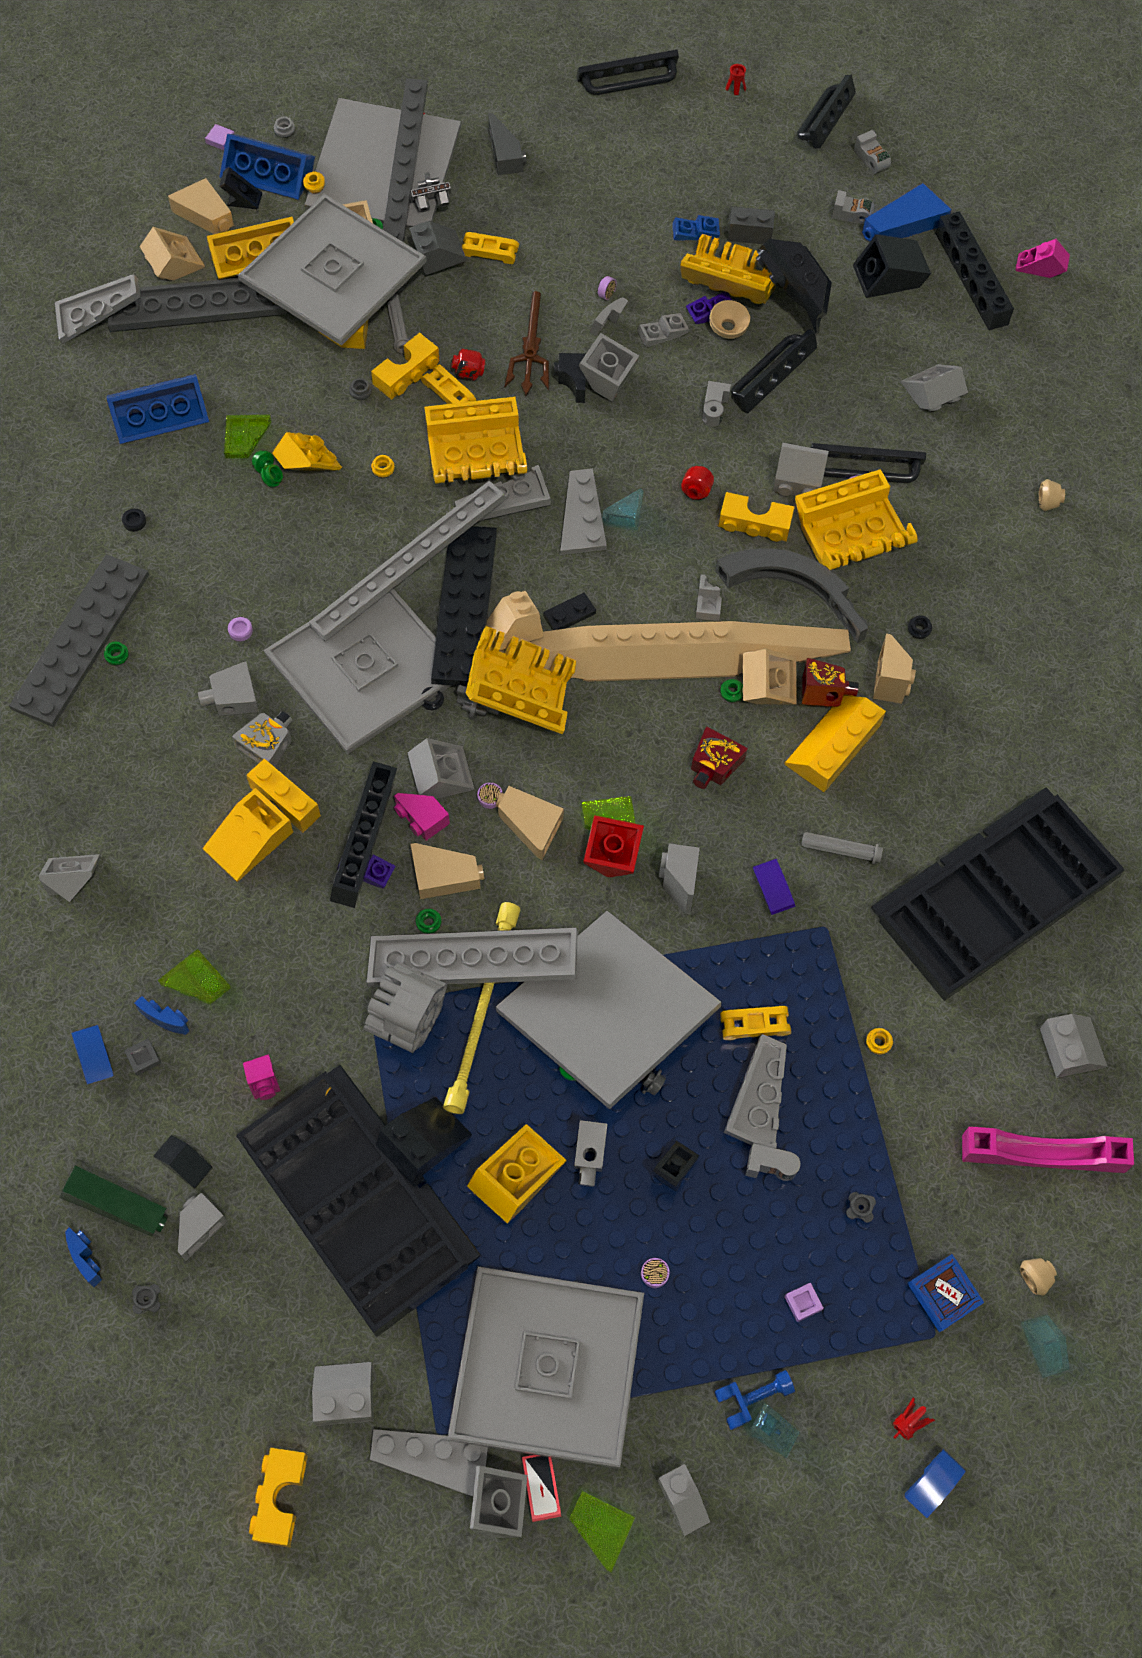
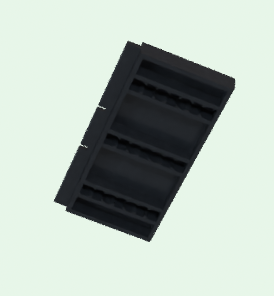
M1046 787L982 830L986 838L978 833L941 858L940 862L944 865L943 868L935 862L871 906V909L880 919L879 923L944 1001L1114 882L1124 872V868L1059 795L1054 796Z
M338 1065L329 1073L325 1071L238 1133L236 1137L373 1334L378 1337L467 1270L468 1266L478 1259L481 1254L430 1185L427 1183L421 1188L418 1187L425 1180L424 1177H420L412 1184L375 1145L380 1129L385 1124L343 1067Z

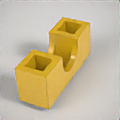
M418 333L404 344V355L408 361L407 363L398 365L387 358L371 371L373 385L391 400L397 395H402L411 383L418 382L426 371L438 365L439 348L421 333Z
M726 492L718 527L724 528L729 532L740 531L753 537L763 536L768 537L772 541L778 542L782 540L787 542L794 506L772 502L767 513L757 515L752 513L747 507L749 497Z
M263 759L246 775L250 788L252 790L256 788L269 801L272 800L302 833L321 816L318 804L266 759Z
M270 1448L269 1455H264L261 1472L265 1473L263 1485L258 1486L255 1503L259 1504L257 1516H252L249 1534L253 1535L252 1540L254 1542L291 1547L296 1516L280 1512L276 1505V1497L278 1492L287 1485H303L308 1458L306 1453Z

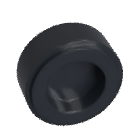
M129 509L123 514L122 523L128 531L136 532L145 527L146 517L140 509Z

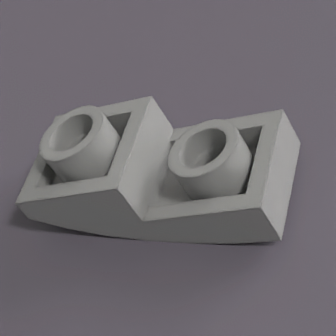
M681 313L662 315L659 322L640 324L637 329L645 347L681 337L689 331Z

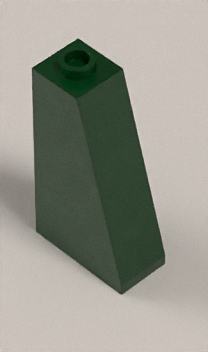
M76 1165L60 1195V1198L151 1237L155 1231L161 1232L168 1218L163 1215L166 1210L165 1207Z

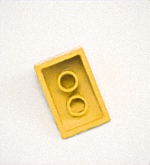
M526 1124L476 1170L467 1187L508 1224L564 1165L566 1159Z

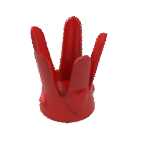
M734 64L730 67L726 91L729 90L732 81H734V95H739L741 82L744 91H746L745 66Z
M914 1397L904 1413L900 1414L892 1423L893 1427L898 1431L893 1436L894 1439L901 1435L905 1440L909 1441L916 1431L935 1421V1419H929V1417L919 1420L926 1412L925 1406L919 1407L912 1414L915 1406Z

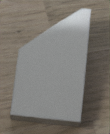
M623 297L619 298L603 309L595 319L590 333L598 336L608 319L616 323L628 300Z
M705 575L700 577L695 619L719 621L722 601L720 597L721 589L717 586L713 587L707 582Z

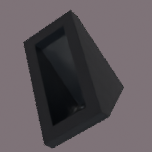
M172 1135L153 1156L194 1189L213 1168L187 1143Z

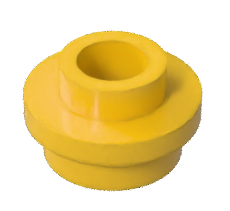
M319 172L308 173L303 179L304 187L311 193L321 192L325 185L324 176Z
M387 455L377 456L371 465L372 472L378 477H388L395 469L393 460Z
M875 1028L867 1035L866 1044L871 1052L885 1054L891 1049L893 1038L887 1030ZM875 1039H881L884 1044L882 1046L877 1045Z

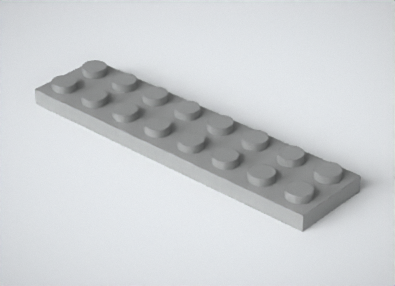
M577 928L371 936L367 984L369 987H379L382 978L392 982V979L385 976V972L389 967L394 968L398 962L446 984L575 980L577 971Z

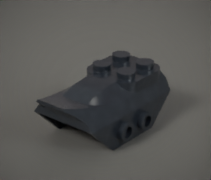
M768 239L758 249L757 253L759 256L756 257L757 261L763 269L770 270L772 274L769 277L776 287L780 288L782 286L796 303L806 309L814 331L818 334L821 319L827 315L832 286L831 280L809 249L803 246L802 243Z

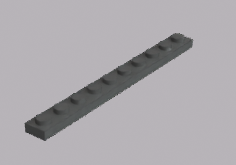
M406 78L383 224L384 231L402 242L405 240L411 190L428 88L427 80Z

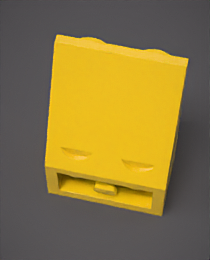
M254 788L235 805L203 847V850L238 882L293 833L292 825L288 817Z

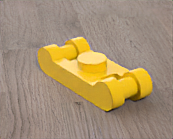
M473 232L465 233L464 244L461 245L466 257L477 256L495 259L507 264H514L515 253L519 248V243L516 240Z
M440 364L433 368V372L430 374L426 373L421 377L422 383L431 388L447 404L476 401L475 396ZM459 395L462 397L460 401L457 399Z
M774 1006L722 1011L720 1018L721 1022L724 1023V1030H722L723 1039L735 1040L737 1038L758 1037L762 1034L766 1036L790 1035L791 1026L787 1024V1017L789 1016L788 1007ZM769 1018H776L777 1024L770 1025ZM742 1020V1027H735L734 1021Z

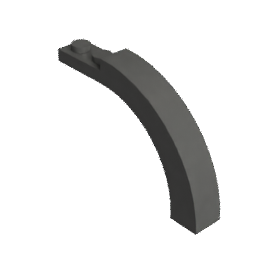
M767 548L739 551L717 559L716 573L727 588L745 581L763 578L794 582L811 590L824 600L856 643L866 638L868 631L866 620L857 614L853 603L846 599L849 587L823 564L798 553Z

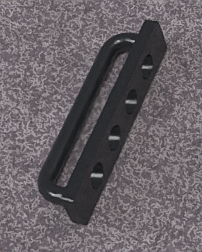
M671 50L582 66L578 68L577 81H583L585 90L592 95H602L668 83L676 77V64L679 53L678 50ZM665 66H668L669 69L667 74L602 86H593L591 83L593 79Z
M845 75L840 84L832 85L823 92L798 130L797 136L800 140L812 141L814 149L822 147L856 94L852 75Z
M808 329L803 335L792 334L785 337L732 387L731 395L740 402L743 412L749 413L817 349L815 331ZM775 358H777L768 368H766ZM759 373H761L752 383H750Z
M812 443L810 447L829 451L828 457L912 464L909 474L883 472L888 482L911 483L919 477L921 465L926 461V452ZM825 467L824 477L849 479L853 476H860L873 471Z

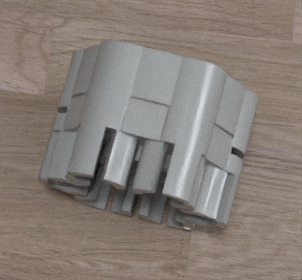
M398 962L394 968L389 967L385 972V976L392 979V982L382 978L379 986L381 989L393 994V996L377 989L374 997L388 1003V1005L371 998L368 1005L369 1015L365 1022L367 1025L364 1026V1030L413 1053L424 1044L441 1012L447 984Z

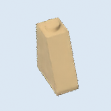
M206 178L168 196L173 213L213 234L226 232L234 226L231 211Z
M508 786L505 794L501 793L496 802L498 816L537 858L543 860L563 820L564 809Z
M417 843L411 844L420 899L481 889L480 880H484L482 864L477 865L475 856Z

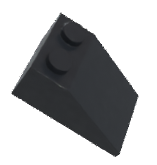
M437 1097L397 1116L380 1129L375 1144L412 1184L472 1137L470 1131L451 1112L443 1108L444 1105Z

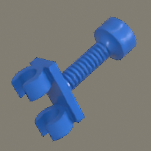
M786 1370L776 1374V1379L773 1383L763 1386V1388H758L753 1393H747L745 1396L741 1395L736 1382L714 1392L718 1402L734 1396L741 1412L726 1420L730 1430L751 1422L752 1418L747 1406L753 1404V1402L761 1401L766 1396H772L774 1393L777 1394V1392L782 1393L783 1396L795 1392L792 1380Z

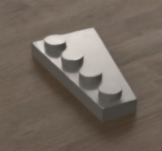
M132 274L55 302L59 340L62 343L71 340L139 299L141 296L138 278Z
M539 465L532 467L531 471L526 474L514 475L512 480L503 484L501 481L494 484L505 494L506 500L480 520L551 505V499ZM470 495L455 501V507Z
M593 468L570 471L560 555L606 550L607 544Z
M764 1034L759 1037L725 1127V1134L750 1145L754 1143L771 1148L777 1147L776 1133L779 1127L778 1114L782 1097L781 1084L784 1077L786 1044Z
M373 1429L370 1460L473 1497L476 1466L486 1467L488 1447L448 1441V1436Z

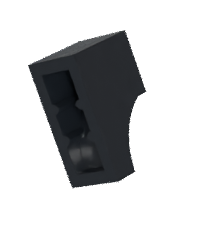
M559 353V362H554V376H558V384H563L572 390L576 403H585L586 377L579 364L586 353Z

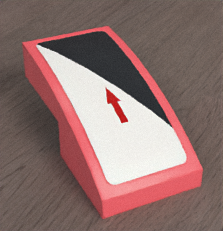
M539 1455L522 1457L524 1474L527 1475L526 1486L532 1522L561 1517L552 1458Z

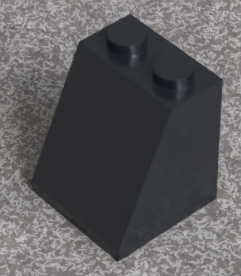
M877 234L853 264L866 298L920 288L931 275L917 240Z

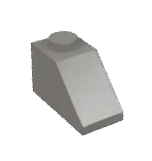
M202 1193L197 1197L193 1196L188 1199L183 1206L184 1209L180 1212L178 1253L185 1261L227 1222L223 1214Z
M685 1464L658 1478L657 1482L684 1536L710 1523L699 1491Z

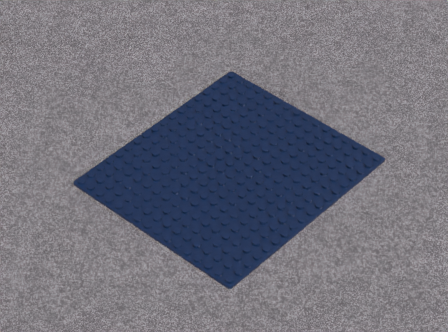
M826 927L664 954V957L721 1001V1007L652 1070L654 1072L661 1069V1075L666 1078L656 1095L653 1096L649 1092L643 1094L642 1089L644 1086L639 1082L610 1109L578 1081L565 1079L561 1075L560 1066L496 1011V1006L525 981L494 984L466 1082V1090H469L466 1108L463 1114L452 1113L470 1131L472 1137L424 1174L425 1180L418 1185L419 1188L427 1183L430 1185L481 1254L478 1259L468 1266L467 1270L417 1307L435 1429L438 1435H448L478 1267L644 1293L630 1398L929 1340L935 1336L933 1322L907 1284L919 1276L920 1272L830 934ZM483 986L445 993L441 1012L426 1041L413 1053L374 1035L388 1123L400 1114L434 1097H437L444 1105L448 1089L453 1087L459 1074ZM774 1006L788 1007L789 1016L787 1017V1024L791 1026V1034L787 1036L771 1035L768 1037L787 1045L784 1077L781 1084L782 1097L779 1104V1127L776 1133V1149L792 1152L800 1160L798 1173L789 1181H783L775 1174L760 1171L756 1178L745 1176L752 1145L724 1133L760 1036L724 1040L722 1034L724 1023L721 1022L720 1018L722 1011ZM769 1018L770 1025L777 1024L776 1018ZM742 1020L734 1021L735 1027H742ZM580 1120L607 1124L602 1172L596 1171L594 1187L578 1185L580 1169H575V1157ZM527 1124L563 1156L566 1162L531 1201L507 1224L473 1193L467 1185L476 1170ZM678 1141L700 1156L684 1177L678 1190L674 1191L654 1178L653 1170L674 1143ZM593 1152L585 1153V1160L593 1161L595 1154ZM857 1192L858 1194L875 1198L876 1204L872 1211L874 1218L871 1222L866 1223L863 1219H850L847 1217L846 1211L850 1207L849 1195L851 1193ZM859 1205V1209L863 1210L864 1207ZM652 1258L663 1260L669 1267V1278L665 1285L659 1288L647 1286L641 1278V1270L644 1263ZM811 1283L824 1309L797 1322L784 1296Z

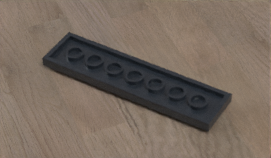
M471 526L447 547L431 684L467 686L474 652L485 626H487L497 528Z

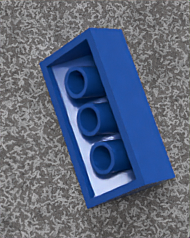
M227 134L220 178H222L223 171L230 167L256 188L299 200L305 189L303 179L308 173L312 172L315 156L238 134Z
M196 374L106 396L120 444L209 422Z

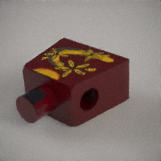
M807 658L802 674V704L838 707L841 705L843 695L857 696L859 683L846 681L845 669L843 667Z
M706 727L692 760L691 770L698 773L693 783L701 789H706L710 781L721 786L744 762L748 748Z

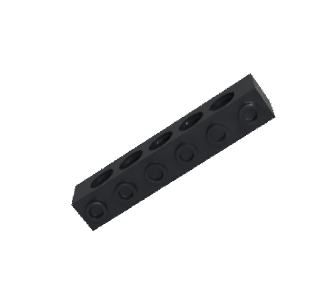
M958 211L940 216L936 235L988 330H993L1009 325L1014 307L961 212Z
M375 761L372 763L332 886L331 902L352 908L356 906L397 772L396 767Z

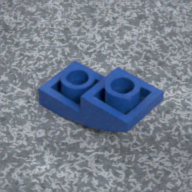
M698 215L696 221L676 217L673 221L674 240H699L702 234L711 236L712 239L719 238L720 236L719 218Z
M143 996L134 1002L138 1011L156 1025L179 1034L186 1035L189 1032L186 1025L188 1019L178 1009L173 1012L167 1006L162 1010L155 1001L151 1000L148 1002Z
M98 1025L71 1033L86 1083L90 1084L114 1076Z
M69 1227L65 1234L72 1259L84 1278L95 1287L103 1279L97 1274L101 1270L90 1257L85 1261L93 1253L88 1247L91 1241L81 1230L75 1233Z
M943 1449L924 1469V1474L905 1493V1498L928 1518L955 1487L966 1470Z

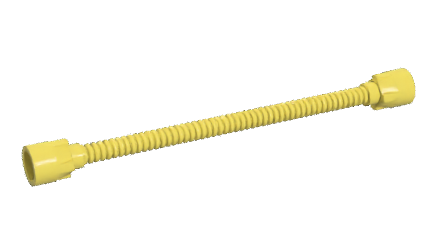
M504 902L500 905L496 920L498 931H510L513 927H516L520 914L519 906L509 902ZM484 983L459 1074L453 1087H449L443 1108L448 1112L463 1114L469 1096V1090H466V1082L495 983Z

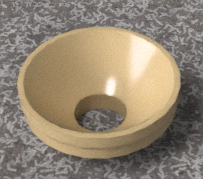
M721 301L712 308L710 313L711 328L723 338L740 337L746 332L750 323L748 310L737 301ZM730 322L734 325V329L725 330L722 324Z

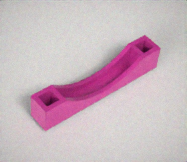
M968 1127L962 1135L963 1162L1126 1173L1134 1166L1133 1138L1103 1136L1081 1139H1051L1017 1135L996 1128Z

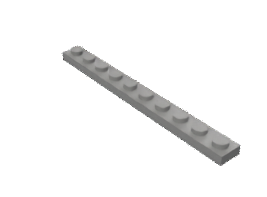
M490 481L485 483L309 621L311 628L327 641L506 500L505 494Z

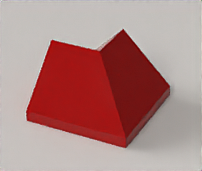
M594 815L583 863L606 877L633 874L644 825Z

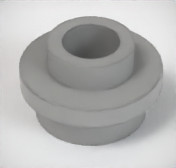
M280 117L275 121L274 132L276 135L288 137L294 133L295 125L290 118Z

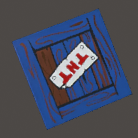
M953 1254L907 1283L938 1332L943 1331L984 1303Z

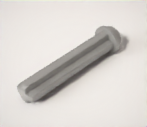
M395 293L387 300V306L395 339L394 349L398 353L404 354V344L409 339L407 337L399 295Z
M805 832L802 838L803 847L870 860L872 864H875V862L880 863L883 848L878 847L879 844L872 846Z

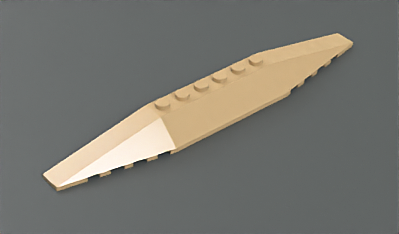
M735 621L582 626L543 632V638L529 641L541 646V651L544 648L550 651L545 669L550 670L555 656L559 653L564 656L563 660L566 656L576 660L575 673L571 678L583 679V681L735 677L743 673V653L769 649L795 656L796 662L801 663L805 662L807 658H824L851 651L848 630ZM507 648L499 651L502 653H506Z

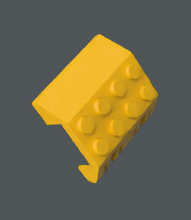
M702 234L699 238L696 254L691 255L687 253L681 261V275L688 282L706 285L714 291L722 290L728 292L733 297L748 298L756 304H765L776 288L769 277L772 274L771 272L768 273L769 269L766 270L764 268L762 271L755 269L758 262L756 257L759 256L757 250H755L752 256L750 266L748 264L753 249L734 244L729 260H727L732 247V243L727 241L724 245L722 256L719 258L715 256L719 246V239L714 238L711 243L712 237Z
M516 397L424 407L435 484L445 483L446 480L454 482L453 479L462 478L464 481L468 480V478H471V480L490 478L491 475L499 477L500 473H508V475H514L515 472L517 474L527 473L525 453H523L519 431Z
M881 469L795 496L802 532L818 562L829 570L848 565L849 559L857 562L861 561V559L882 554L883 552H889L892 550L891 546L901 548L905 545L917 543V534L912 524L908 523L905 530L888 500L890 485Z
M485 626L474 652L466 689L469 699L563 734L568 713L562 710L566 684L575 673L576 660L567 656L563 660L564 656L558 653L553 660L550 670H547L544 667L549 658L550 651L544 648L541 651V646L522 639L519 642V638L513 636L509 641L506 653H502L499 650L504 641V632L499 631L496 635V629Z

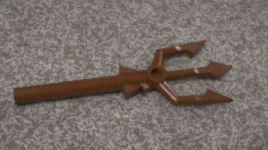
M538 291L532 293L528 337H522L524 353L510 358L504 385L506 387L515 378L513 374L515 363L527 361L525 381L521 383L525 396L533 387L530 378L532 362L534 361L543 364L541 381L549 390V361L537 355L541 343V338H537L541 293Z

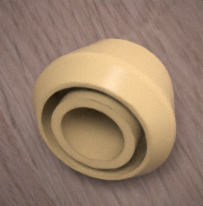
M1049 479L1041 483L1039 490V504L1041 505L1039 507L1043 511L1057 508L1060 503H1064L1065 489H1061L1060 484Z
M1041 1258L1024 1260L1020 1267L1021 1276L1035 1295L1044 1296L1055 1283L1054 1276L1057 1273L1054 1266L1048 1260L1044 1261Z

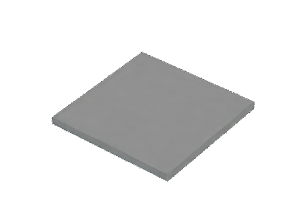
M342 98L338 99L315 171L324 176L325 185L319 193H308L305 202L306 209H309L324 194L342 205L367 200L371 218L378 219L384 224L401 115L400 109ZM423 115L412 190L419 188L418 181L425 180L424 173L428 172L430 178L439 177L440 184L445 183L460 133L461 121ZM411 196L406 229L427 221L433 222L438 207L437 198L428 199L430 209L419 212L416 202H413Z
M324 194L240 272L238 278L242 283L342 346L427 262L425 255Z
M391 589L327 641L311 628L309 622L264 650V654L347 754L423 705L425 699L429 701L438 695V690L443 692L452 686L431 684L436 637L394 589ZM433 687L430 690L426 691L424 694H422L425 688Z
M606 911L578 935L575 980L525 981L496 1006V1011L610 1109L721 1007V1001L611 913Z
M478 1267L448 1441L620 1469L644 1293Z

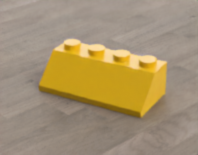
M293 217L207 236L218 280L237 276L294 223Z
M843 696L841 705L832 707L784 765L825 793L881 726L886 711L866 697Z

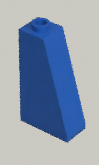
M922 183L867 217L862 233L868 241H871L876 234L897 238L909 237L937 228L940 216L951 214L952 209Z

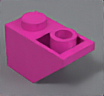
M1057 239L1019 253L1016 271L1051 278L1067 272L1070 254Z
M405 793L394 795L396 805L394 809L402 819L407 818L411 823L409 824L410 829L417 837L421 835L427 841L450 824L449 814L434 796Z
M269 1054L243 1063L247 1083L255 1099L268 1100L273 1098L276 1092L281 1091Z

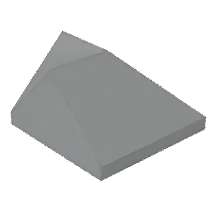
M100 854L48 858L39 874L40 882L47 894H59L70 902L92 877L100 861Z

